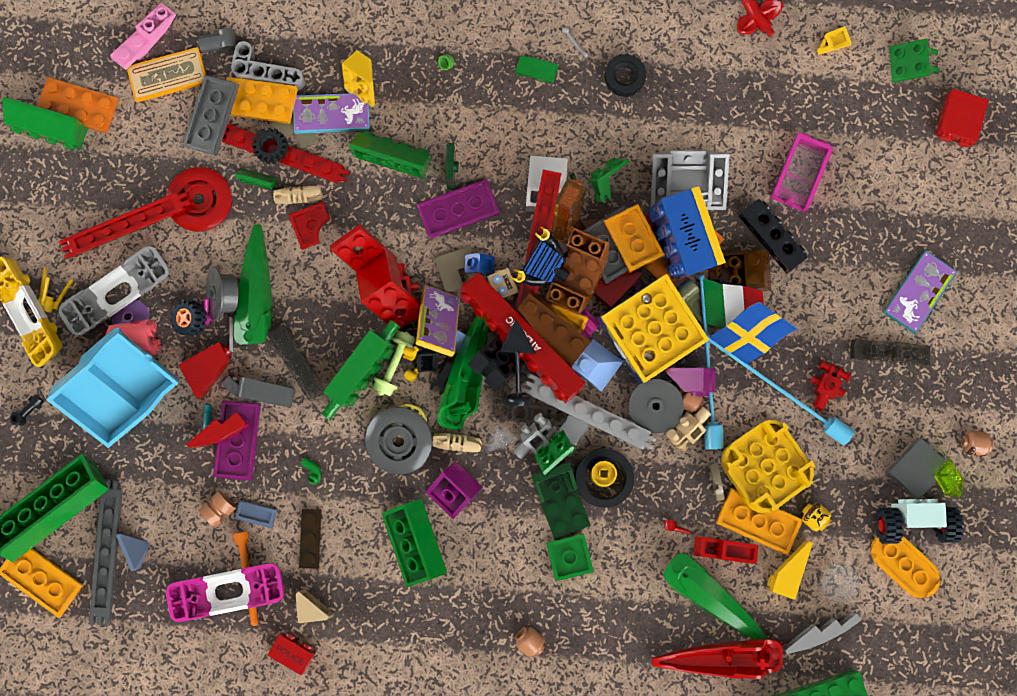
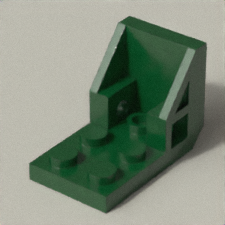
M569 462L552 468L547 474L541 472L531 476L554 539L591 526L578 493V487Z

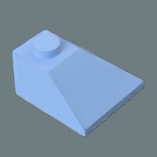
M592 339L591 343L571 368L581 378L602 392L624 361Z

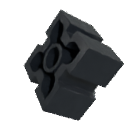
M499 335L488 345L480 349L468 363L474 372L478 375L482 374L486 378L484 382L494 392L515 376V354L499 352L504 344ZM522 358L520 359V369L525 365Z

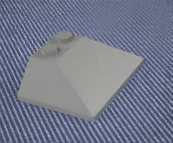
M669 149L653 153L651 207L660 199L699 186L707 210H726L730 154L708 149Z

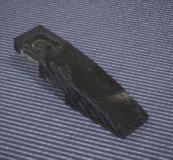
M853 339L851 340L850 359L930 365L931 346Z

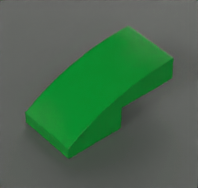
M520 55L515 73L519 76L534 78L536 81L553 84L559 66L544 60Z

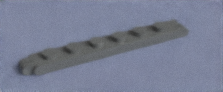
M106 479L105 483L109 490L100 496L89 625L95 624L96 617L97 625H103L104 618L105 626H110L118 550L116 535L119 534L123 489L119 487L120 482L117 479H114L113 487L112 480Z

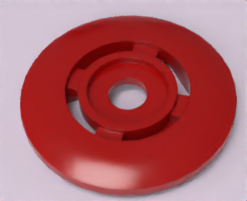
M194 167L181 172L170 183L166 196L176 192L182 194L185 191L184 193H188L189 197L183 201L191 200L192 202L191 205L186 206V211L171 217L182 228L193 232L208 231L220 225L228 216L232 206V193L229 184L218 172L206 167ZM216 191L217 199L216 204L213 208L212 206L214 204V195L212 192ZM202 194L204 202L199 205L195 204L193 201L195 195Z

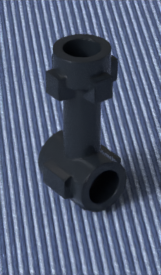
M36 394L28 399L30 403L19 413L13 412L11 414V424L15 426L26 424V417L35 408L38 410L42 408L44 401Z

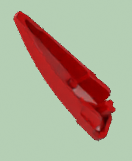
M750 639L748 641L707 644L653 657L652 666L735 679H762L768 673L779 671L783 666V645L777 639Z

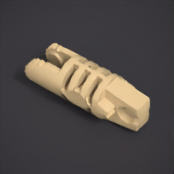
M319 186L287 187L274 190L273 193L276 204L308 203L319 201L323 198V193Z
M434 433L432 446L444 450L478 453L481 451L483 440L480 437L462 434Z

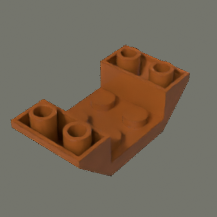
M573 227L566 245L571 248L563 265V268L570 271V274L565 282L560 279L552 281L545 299L580 315L594 296L607 264L609 242Z

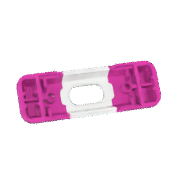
M274 563L179 581L170 584L166 589L169 615L175 622H184L273 604L281 601L284 597L281 570ZM239 582L242 585L243 593L240 597L219 600L215 595V589L219 585Z

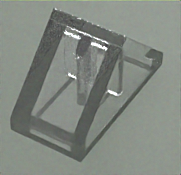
M495 425L484 451L488 454L522 440L521 436Z

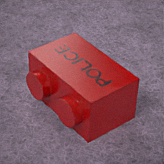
M289 632L279 634L267 656L297 674L303 675L316 654L313 651L314 647L306 642L299 643L296 641L297 637Z

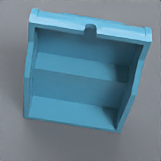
M115 328L83 354L79 364L51 387L46 400L109 448L148 416L163 396L179 383V378L126 336L120 328Z

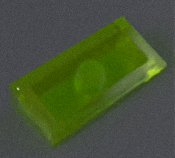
M948 459L935 473L934 478L946 496L961 497L964 479L954 462Z

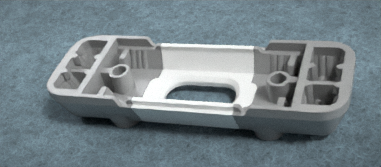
M151 246L144 247L103 278L62 303L59 308L60 317L70 332L74 335L82 336L99 324L104 323L106 319L165 280L169 275V268L155 248ZM122 282L130 284L131 292L128 296L114 305L107 303L105 296L110 290Z

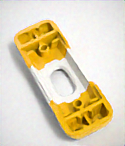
M0 256V301H2L23 339L22 345L31 362L36 367L44 366L63 347L56 334L57 326L55 323H50L29 285V276L22 273L14 259ZM24 298L38 320L36 323L31 320L24 308Z

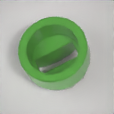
M445 54L439 57L438 64L442 70H449L454 66L455 61L451 55Z

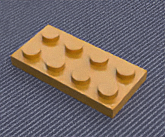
M232 77L226 78L227 81L240 85L230 116L290 124L298 92L296 86Z

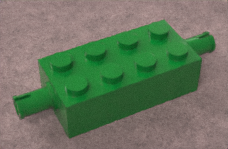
M390 320L381 334L369 330L323 393L331 399L323 412H321L324 417L331 420L340 407L355 405L359 399L357 395L360 391L367 389L371 383L369 381L373 374L377 375L382 369V362L392 356L394 345L391 344L390 340L398 329L401 328L399 325Z

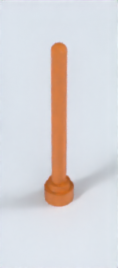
M248 531L232 534L233 541L239 547L242 569L250 567L246 547L247 539H249ZM256 607L248 608L251 625L257 626L259 623Z

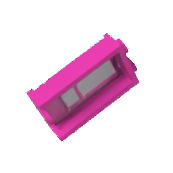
M798 133L794 138L770 198L806 212L811 205L834 147L830 146L826 141L812 139L809 134Z

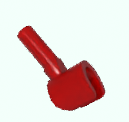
M664 520V529L666 531H676L690 535L691 530L675 527V520Z

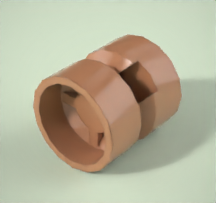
M218 490L211 497V502H206L199 509V513L209 524L216 528L224 521V516H229L236 509V506L222 491Z

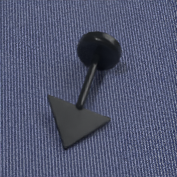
M516 319L499 352L515 353L516 393L507 395L505 404L524 406L532 404L533 399L530 394L521 393L520 353L535 354L536 352Z

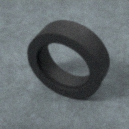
M611 449L595 450L586 455L576 469L575 481L578 487L577 490L581 497L593 506L600 508L617 506L627 499L633 489V468L627 458L617 451ZM597 460H611L622 470V487L612 497H598L586 485L585 476L587 469Z

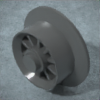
M217 267L210 268L206 281V298H209L208 313L214 321L220 318L221 313L235 312L238 304V285L233 274H220Z
M661 379L648 380L638 385L631 394L629 412L632 420L636 425L651 433H664L671 430L678 424L683 415V398L679 390L668 381ZM654 403H659L660 407L658 409H654L652 405Z

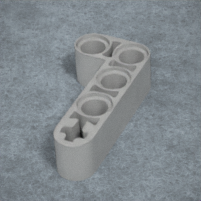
M242 41L236 45L231 65L232 72L236 78L296 86L298 90L304 88L306 80L299 69L255 62V52L248 42ZM249 50L247 55H242L243 51ZM240 68H245L244 72L238 73ZM264 71L261 76H256L257 72ZM277 74H282L280 79H274Z

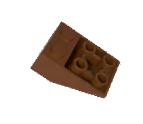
M764 250L723 254L726 263L708 269V280L727 285L747 286L762 292L771 291L769 253Z

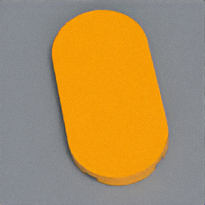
M876 536L871 544L870 552L873 561L879 568L913 597L926 598L936 593L940 586V573L938 568L904 536L901 538V542L893 544H882Z

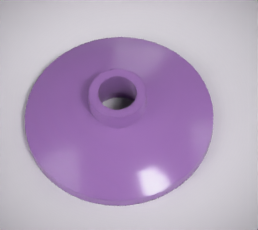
M134 300L112 315V324L150 319L149 311L142 302ZM128 314L132 316L130 320H126Z

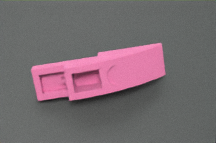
M160 3L135 26L137 31L110 55L111 59L125 70L136 60L141 61L167 31L176 14L163 3Z

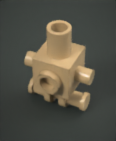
M704 407L694 416L686 412L675 426L677 430L671 429L667 433L671 443L676 448H679L680 451H686L689 441L694 444L706 432L702 424L711 416L710 412Z

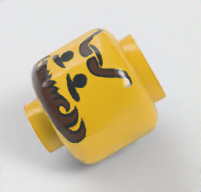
M809 503L802 511L804 513L802 521L813 531H823L832 521L830 519L831 513L820 503L813 505Z

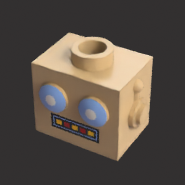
M509 268L497 270L494 274L487 276L489 284L506 301L512 300L519 293L514 280L511 279L512 275Z

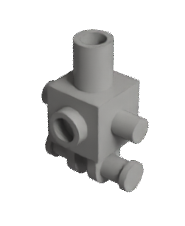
M541 413L535 416V422L531 426L524 425L521 428L523 433L520 436L523 442L513 450L520 459L530 451L536 455L540 447H546L551 443L548 437H553L556 433H560L556 430L557 427L551 424L549 419H545Z

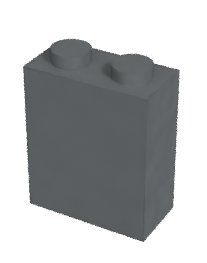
M922 438L915 439L885 471L913 499H920L950 466L946 462L947 458L942 453L932 449L933 445L928 440Z

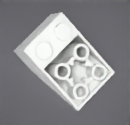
M530 156L526 211L535 212L542 171L544 169L562 173L554 213H564L568 159Z

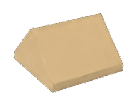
M306 589L296 593L298 623L328 620L334 615L330 609Z

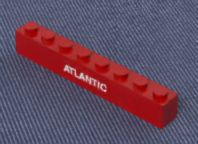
M479 273L461 286L460 297L463 302L469 304L473 308L474 313L486 321L489 329L495 331L503 343L515 320H518L536 352L535 354L520 353V359L522 358L531 372H535L540 377L543 385L550 387L558 400L566 404L583 389L585 385L583 379Z

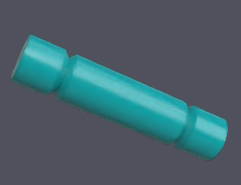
M204 405L203 429L211 424L212 405Z

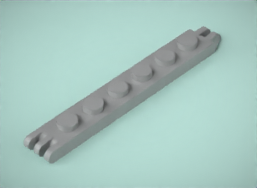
M530 373L527 374V377L533 379L531 383L524 380L523 384L530 388L527 390L521 387L522 392L530 394L532 397L642 450L644 447L652 450L653 446L646 442L650 440L655 443L657 439L650 436V431L576 395L565 404L555 397L549 386L543 385L540 378Z

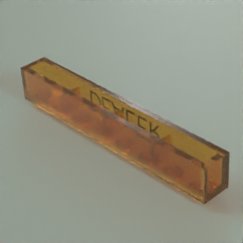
M567 178L555 200L551 235L556 240L566 244L573 227L577 228L586 191V188L583 187L584 184L576 179L570 180Z

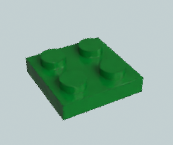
M584 534L546 543L556 582L594 572Z

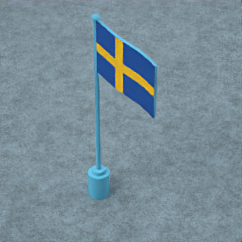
M761 302L745 309L727 326L714 334H706L710 343L824 423V433L844 446L853 437L855 430L837 417L832 419L829 417L826 420L748 365L749 362L765 354L784 336L798 330Z

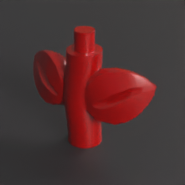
M743 0L741 2L747 14L739 18L737 32L749 35L755 32L758 27L768 37L772 36L775 32L771 28L773 24L770 20L779 15L784 3L780 0H765L758 6L756 0Z

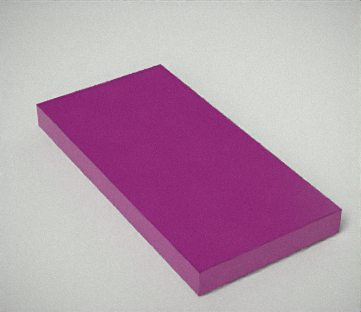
M487 178L416 204L429 240L500 214Z
M222 400L220 420L223 423L235 412L242 414L250 426L237 435L217 443L213 477L253 480L261 404Z

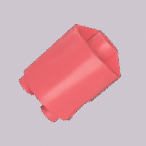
M146 319L109 325L105 334L106 336L113 329L120 328L126 336L151 354L152 357H155L158 350H161V346H159L160 339H156L155 332H157L155 320Z

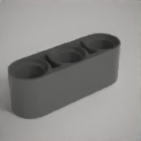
M240 377L236 396L291 408L296 389Z

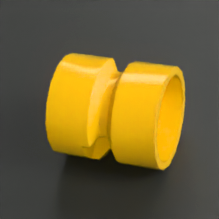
M601 461L591 468L590 477L595 485L606 487L614 483L617 471L610 462Z

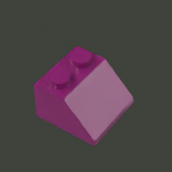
M666 368V373L684 392H691V396H709V393H716V369Z
M454 461L440 474L425 493L454 519L483 487L462 466Z

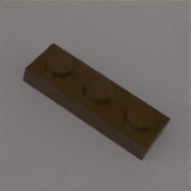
M302 509L299 568L319 569L322 510Z

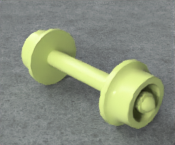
M398 331L395 337L391 339L398 344V347L383 380L375 377L373 379L374 385L372 389L378 391L379 396L385 394L391 397L393 391L398 388L390 384L402 357L403 349L406 346L413 349L416 338L411 336L409 331L405 333Z

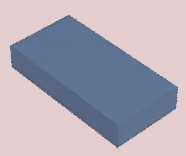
M239 500L234 519L273 528L278 509Z

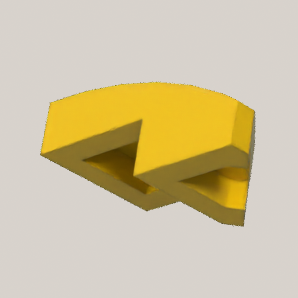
M846 26L826 33L817 50V54L821 55L850 46L852 43Z

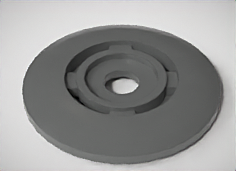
M393 407L380 412L373 418L366 431L365 444L368 455L380 469L388 473L401 475L411 473L425 463L432 449V434L427 422L418 413L404 407ZM394 423V426L389 428L384 436H382L383 429L387 425ZM396 435L404 438V444L400 447L393 443V438ZM413 446H416L414 453L410 457L404 459L403 456L408 454L412 450Z

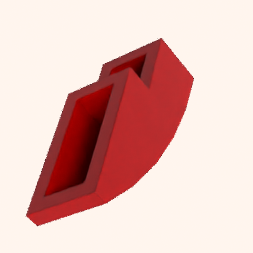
M235 412L224 423L219 419H215L186 445L189 448L214 445L237 435L250 426V424L241 413Z
M696 536L693 555L757 564L759 545Z

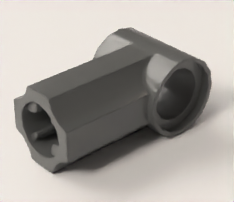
M223 28L218 33L198 36L201 53L219 50L227 52V50L231 49L235 51L237 45L235 30Z

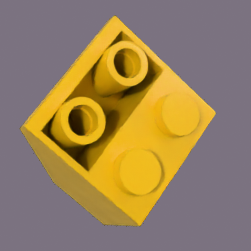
M356 50L342 63L344 87L349 93L359 97L363 103L373 107L375 100L371 59Z

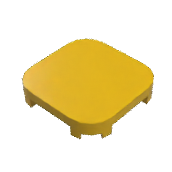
M769 419L758 424L729 444L721 456V465L724 472L746 504L758 513H769L779 509L780 506L814 482L812 480L815 465L812 460L809 461L793 439L787 430L790 427L785 422L781 423L777 420Z

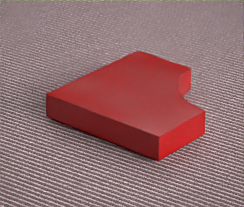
M323 201L288 215L302 250L320 243V229L324 223L330 220Z

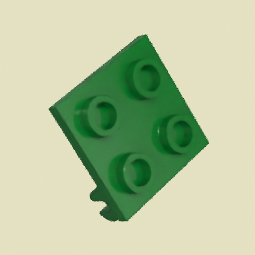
M927 38L889 46L892 83L926 77L933 74V72H940L939 67L930 65L929 56L931 54L938 55V50L928 46Z
M614 157L606 162V167L603 169L598 168L590 174L591 177L587 180L592 184L596 201L606 203V196L608 199H611L609 176L630 162L629 159H616Z
M564 430L556 433L551 438V443L546 447H540L536 455H534L543 474H547L554 466H559L558 463L563 458L574 452L575 448Z

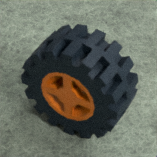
M195 301L178 302L177 306L173 307L174 312H171L173 316L170 318V321L173 322L172 328H175L174 331L179 332L180 335H198L199 332L203 331L202 327L205 328L206 326L204 322L207 321V318H205L207 313L203 311L205 309L204 306Z

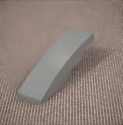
M851 612L840 622L831 618L819 629L811 624L785 645L783 651L790 654L828 642L849 630L862 619L857 613Z

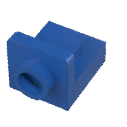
M482 253L467 254L465 256V273H479L485 276L494 274L495 257Z

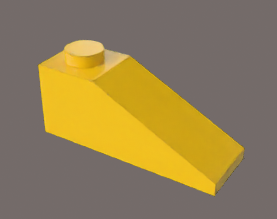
M804 541L774 572V575H770L767 586L770 587L769 591L794 600L796 599L813 543Z

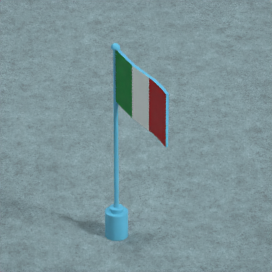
M704 275L698 276V279H700L703 330L705 334H708L707 324L722 329L751 305L758 302L764 305L763 292L758 289L721 284L705 279ZM708 341L705 343L706 368H710ZM709 393L711 422H707V426H703L706 429L704 433L705 450L724 449L723 425H719V422L714 420L713 395Z

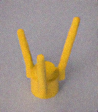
M45 266L43 268L38 301L44 311L52 313L53 309H58L59 303L73 283V279H70L57 300L53 302L54 298L47 296L50 278L47 277V267Z

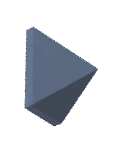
M126 533L116 535L130 570H139L149 548V543Z

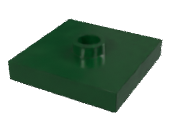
M447 143L445 180L447 189L455 190V173L459 171V161H456L454 143Z

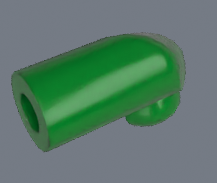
M305 457L301 465L309 470L308 482L315 485L321 480V468L308 457Z

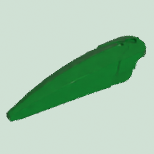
M260 224L253 226L239 282L238 304L234 317V339L240 345L263 343L267 338L269 328L272 326L271 306L273 302L264 234Z
M476 316L456 355L445 391L441 396L437 421L441 427L449 430L461 429L466 418L478 410L483 375H478L474 372L468 363L480 349L487 345L489 327L482 317Z
M680 553L675 555L664 569L663 575L666 582L675 592L685 599H689L692 604L751 639H769L742 605L696 559L687 554Z

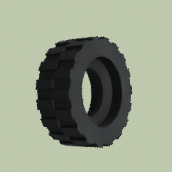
M628 53L613 57L608 62L604 78L607 88L619 97H629L639 92L646 79L645 65L641 62V59ZM622 67H628L634 72V80L629 84H622L616 78L617 71Z

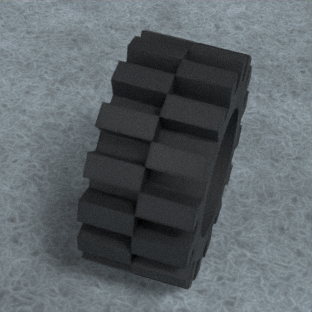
M265 128L261 129L262 133L258 131L256 133L257 138L254 137V143H252L253 151L258 159L263 163L266 162L268 165L270 163L275 165L277 161L279 163L282 162L281 159H285L287 157L286 153L289 151L287 148L289 145L284 135L275 128L274 130L272 128H268V130H265ZM268 140H274L278 144L277 149L272 153L264 151V144Z

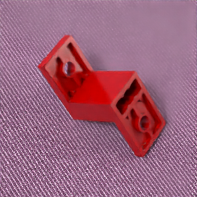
M361 224L330 245L331 251L356 271L361 302L384 322L389 324L390 320H392L401 327L398 329L400 331L419 318L421 302L402 286L396 256ZM356 246L362 247L360 250L353 249Z

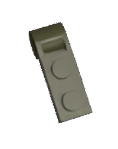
M688 278L676 289L696 320L703 327L701 294L696 284ZM707 324L708 334L712 333L718 327H714Z

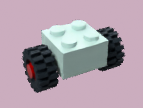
M938 499L898 500V503L891 504V508H879L875 517L877 520L875 522V525H877L875 530L878 532L877 538H879V542L882 544L901 542V538H903L902 533H904L903 528L935 527L934 531L937 532L935 535L941 543H958L963 538L962 532H964V528H962V525H964V521H962L963 516L960 515L961 511L957 507H946L945 503H938Z

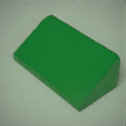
M244 168L235 173L238 181L269 190L275 189L278 179L274 176Z

